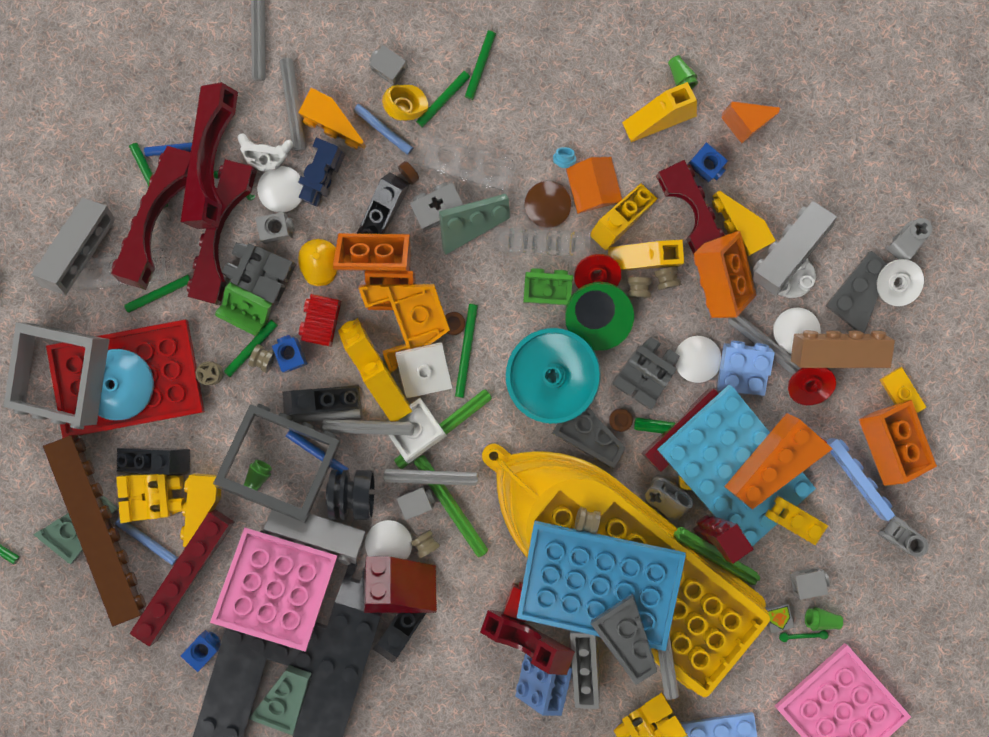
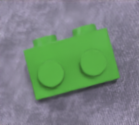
M530 269V272L525 273L523 303L567 306L572 293L573 275H568L566 270H554V274L545 273L544 269Z
M230 282L225 287L222 305L216 310L215 316L257 336L268 322L272 303Z

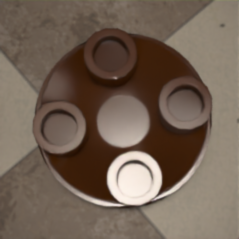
M543 181L537 183L528 191L524 203L525 211L529 220L537 226L543 228L556 227L562 224L569 216L571 198L562 185L553 181Z

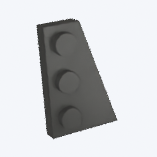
M869 251L825 306L855 331L865 333L879 296L877 279L887 263L873 251Z
M590 408L571 421L556 424L551 434L612 469L615 468L625 450L622 443L603 425Z
M633 594L591 620L593 628L635 685L657 672V666Z

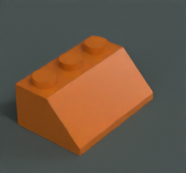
M736 231L706 242L694 253V262L698 267L700 284L704 289L706 306L710 311L711 318L738 317L757 296L741 232Z
M338 233L333 270L410 271V234Z
M912 400L874 411L859 419L884 486L906 484L937 467Z

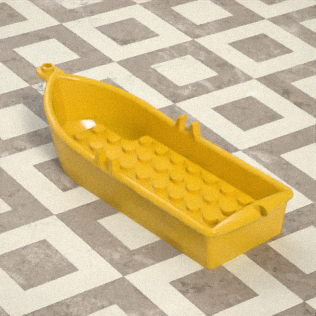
M496 443L489 444L483 449L482 459L484 463L496 472L498 500L505 524L516 545L527 558L535 521L574 529L577 512L580 507L586 508L588 512L598 511L601 513L600 524L596 534L686 552L669 633L676 680L686 688L693 690L702 697H708L770 622L765 599L739 577L677 541L676 537H674V532L678 528L603 469L583 459L562 453L534 451L510 454ZM491 452H497L498 457L496 459H491L489 457V454ZM651 648L655 663L660 666L658 650Z

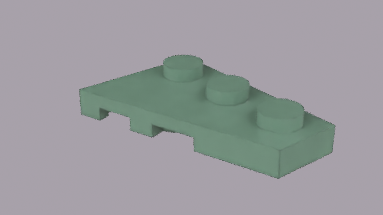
M502 194L439 211L442 248L445 255L509 219L508 196Z
M101 496L103 505H108L113 516L118 507L106 497ZM69 513L33 534L69 564L74 563L83 552Z
M289 665L249 719L293 736L312 673Z

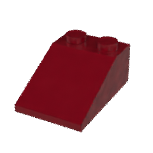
M366 556L364 613L437 612L436 565L395 557Z

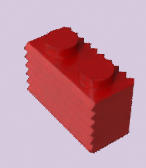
M311 294L310 299H306L304 304V312L307 313L305 322H301L299 327V335L302 336L301 341L332 347L342 301Z

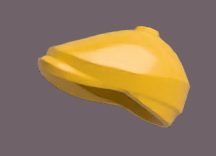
M414 85L391 86L384 92L382 97V104L386 113L397 121L417 119L428 110L425 94Z
M310 240L299 251L298 263L305 280L314 286L328 285L336 276L337 270H333L336 247L326 240Z

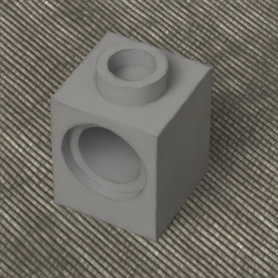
M382 45L379 51L376 49L369 59L371 70L393 86L397 84L408 68L406 60Z
M284 212L256 217L259 238L264 244L292 238L291 232L295 231L292 218H288V215ZM276 222H281V230L278 233H272V225Z
M425 486L396 498L405 520L432 510V503L435 502L431 489L426 490Z
M815 567L790 572L794 596L798 599L828 595L827 587L830 586V581L824 570Z

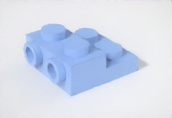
M735 340L731 341V344L724 343L717 390L722 391L730 385L737 393L765 396L768 375L771 376L775 352L769 348V345L755 343L754 346H747L745 342Z

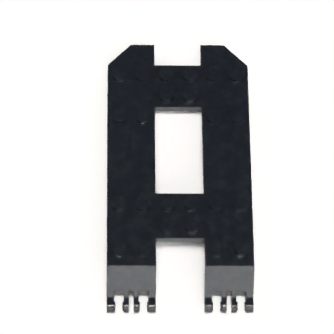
M350 562L335 599L328 625L316 622L306 652L225 628L193 737H244L267 660L287 666L290 665L312 673L293 737H343L382 613H364L365 565L362 571V578L358 580L352 578L357 569L358 562L356 564Z

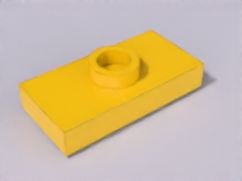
M902 367L879 379L895 405L912 400L916 413L927 408Z

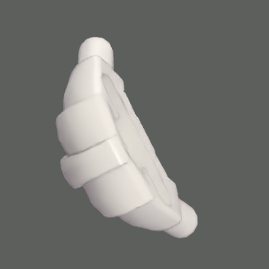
M244 133L239 134L237 137L241 145L240 150L247 161V165L263 172L278 169L288 156V152L293 148L291 140H286L282 146L272 147L266 144H254L248 140Z

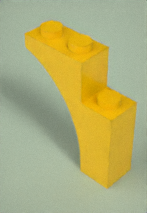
M359 319L344 323L338 329L344 349L360 371L364 384L390 422H396L411 413L412 409L406 397L386 368Z

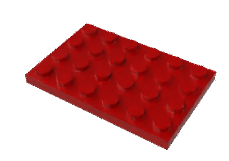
M179 320L96 336L109 339L108 350H128L145 360L151 369L154 379L153 395L146 408L132 418L109 420L98 415L97 425H85L84 429H75L70 427V423L60 424L62 438L71 435L81 436L205 412L200 383L196 378L197 366L188 320ZM64 342L46 345L57 410L75 414L85 347ZM111 380L109 382V387L113 389L115 383L113 380Z

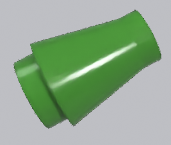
M680 55L669 60L668 65L670 66L675 85L679 86L688 82L690 88L693 89L698 84L697 74L682 60Z
M255 460L249 466L244 486L257 491L271 476V466L264 461Z
M813 607L812 609L809 608L805 613V625L813 631L840 630L843 626V618L841 615Z

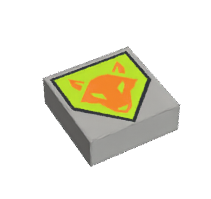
M784 603L766 608L770 616V622L768 623L770 633L794 628L789 604Z

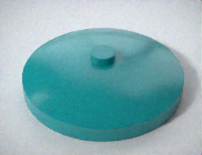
M547 328L529 334L514 348L506 367V385L513 403L526 416L542 423H564L582 415L594 402L600 388L601 369L594 350L583 338L564 329Z

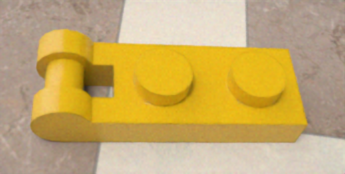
M777 495L774 500L776 503L771 510L768 509L765 516L816 546L828 525Z

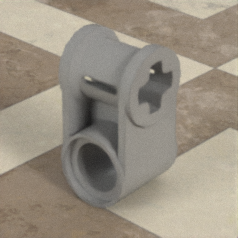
M925 218L908 222L892 238L893 242L890 246L886 245L885 249L897 259L910 260L923 242L930 236L932 232L931 223ZM915 226H919V227H920V228L918 229V232H919L920 234H916V233H915V232L917 231V228H916Z
M662 475L653 477L651 487L645 493L647 502L673 521L678 520L693 506L691 496Z
M896 516L890 520L883 531L878 532V535L909 555L921 557L928 551L929 544L927 540ZM913 539L917 540L915 550L910 549V543Z

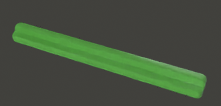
M482 390L441 422L439 425L447 435L492 399L491 395L487 390ZM401 454L394 460L400 469L408 465Z
M424 455L414 461L418 470L435 471ZM428 484L476 556L482 557L488 552V548L444 484Z
M678 527L677 531L674 532V537H676L677 541L750 585H756L757 581H760V576L756 571L739 561L734 564L726 561L715 546L684 527Z

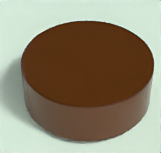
M407 161L398 166L400 173L411 185H414L419 180L418 173Z
M458 312L447 313L445 316L450 331L447 333L449 335L462 333L466 325L464 317Z
M618 408L611 412L609 424L612 429L624 432L632 426L633 417L628 410Z

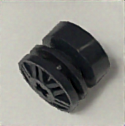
M331 469L326 487V505L329 519H337L340 509L341 519L346 520L349 509H353L355 520H372L374 494H369V491L375 490L373 470H356L354 481H351L349 470H343L340 478L339 470Z

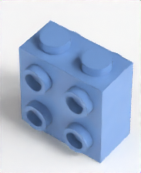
M525 653L515 697L542 716H562L571 680L572 667H569L567 675L547 674L531 664L532 658Z

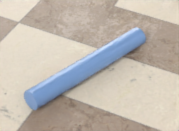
M360 104L355 106L353 111L405 154L409 155L413 150L412 146Z
M120 518L115 522L116 526L169 564L174 565L178 559L177 556L129 522L120 523Z

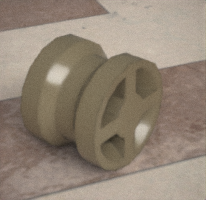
M677 266L654 272L655 277L659 280L658 290L682 285L681 280L677 278Z
M646 277L628 278L630 290L627 292V296L629 298H651L649 285L652 279Z
M257 344L250 356L248 365L251 367L257 366L263 372L268 373L276 357L273 350H265L262 345Z
M203 362L196 369V378L204 385H216L220 383L224 375L222 367L215 362Z
M580 507L577 512L574 529L576 531L596 534L600 524L601 513L598 511L588 512L586 508Z
M431 529L410 541L412 546L417 548L419 558L430 554L440 547L439 543L434 541Z

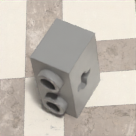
M447 182L436 186L434 192L428 195L421 193L413 198V202L410 205L423 232L440 224L439 211L463 205L453 183L447 185ZM437 200L438 203H442L440 210L432 208L434 201Z

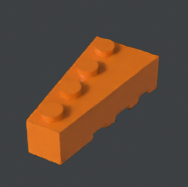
M786 413L724 487L748 507L754 509L833 448L799 418Z

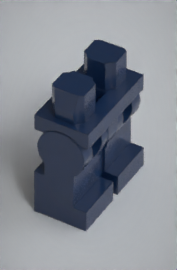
M316 137L313 147L317 152L313 162L305 168L304 177L300 176L298 183L303 187L298 198L318 207L321 197H328L330 192L328 188L332 183L333 171L338 173L345 154L338 146Z

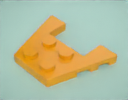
M434 284L360 285L358 287L366 308L386 301L391 302L405 344L383 351V356L390 373L398 369L396 352L430 345L450 331Z

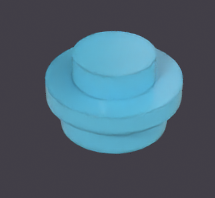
M567 147L558 148L553 155V162L560 168L573 166L576 163L574 150Z

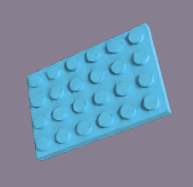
M728 385L657 450L716 518L738 524L751 546H754L778 524L765 516L768 509L771 510L776 503L774 500L777 495L798 506L816 488L802 472L757 507L751 509L724 487L770 433L736 390Z

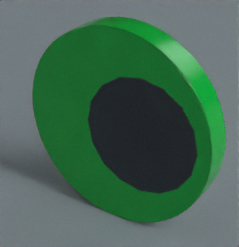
M593 282L582 286L571 296L565 309V323L568 331L583 338L593 350H608L622 343L629 335L634 323V309L626 293L619 287L607 282Z

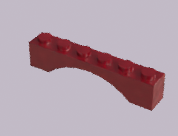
M222 82L200 87L180 220L181 223L196 229L219 228L222 203L218 198L214 183V161L221 137L235 115L238 92Z
M166 146L164 153L160 155L159 165L155 174H152L150 177L149 188L141 198L140 208L137 215L131 221V229L128 236L122 241L118 259H115L112 264L111 274L119 282L144 290L147 289L155 270L151 253L152 232L156 220L165 205L186 187L191 152Z
M225 159L224 164L219 167V183L216 188L218 198L222 203L219 228H208L205 230V233L201 234L199 240L201 249L199 256H196L193 262V269L195 271L193 278H190L187 284V292H189L187 297L221 306L227 283L219 262L220 236L225 221L232 210L252 192L257 170L253 166Z
M216 509L208 512L129 633L130 635L149 647L158 641L172 620L188 589L235 523L233 520Z

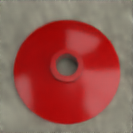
M593 254L587 256L575 268V284L578 289L593 282H607L618 286L621 280V268L618 262L608 255ZM595 270H601L599 273L593 272Z
M801 368L792 375L788 383V393L792 400L806 406L824 402L833 394L836 388V378L829 368Z

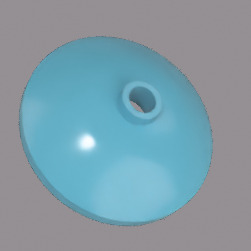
M123 349L108 350L98 412L100 417L109 420L129 419L138 415L149 404L153 395L154 379L150 367L139 355ZM111 380H113L115 383L113 389L109 387V382Z

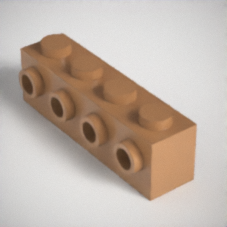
M805 330L803 334H794L791 362L799 368H891L895 340L888 337L886 332L871 331V334H864L861 331L852 330L849 331V334H841L839 331L828 330L826 334H818L816 331Z

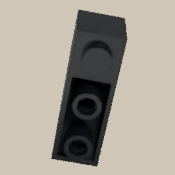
M391 172L382 177L357 234H384L403 201L410 183Z
M359 385L282 392L284 414L287 415L361 409Z
M117 448V472L166 475L190 473V449Z
M397 613L373 650L393 663L399 657L426 613Z

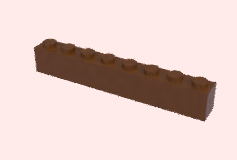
M71 435L43 445L112 627L141 616L145 610L146 602L143 595L138 594L136 589L138 582L134 572H130L128 568V555L124 549L121 550L118 542L120 541V534L117 528H113L111 524L112 514L108 505H103L101 499L103 490L101 485L94 480V466L90 460L87 461L84 454L86 446L83 439L78 438V435Z

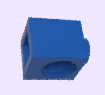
M706 142L688 164L709 183L713 178L718 180L726 171L723 166L728 160ZM704 160H711L714 164V169H707L704 166Z
M290 335L277 339V344L272 345L282 373L290 372L308 364L298 338H291ZM291 346L295 354L292 359L288 360L284 356V351L287 347Z
M205 630L182 653L181 657L193 669L199 672L219 651L221 645L219 643L220 638L215 633H208ZM199 644H204L208 648V654L200 651Z

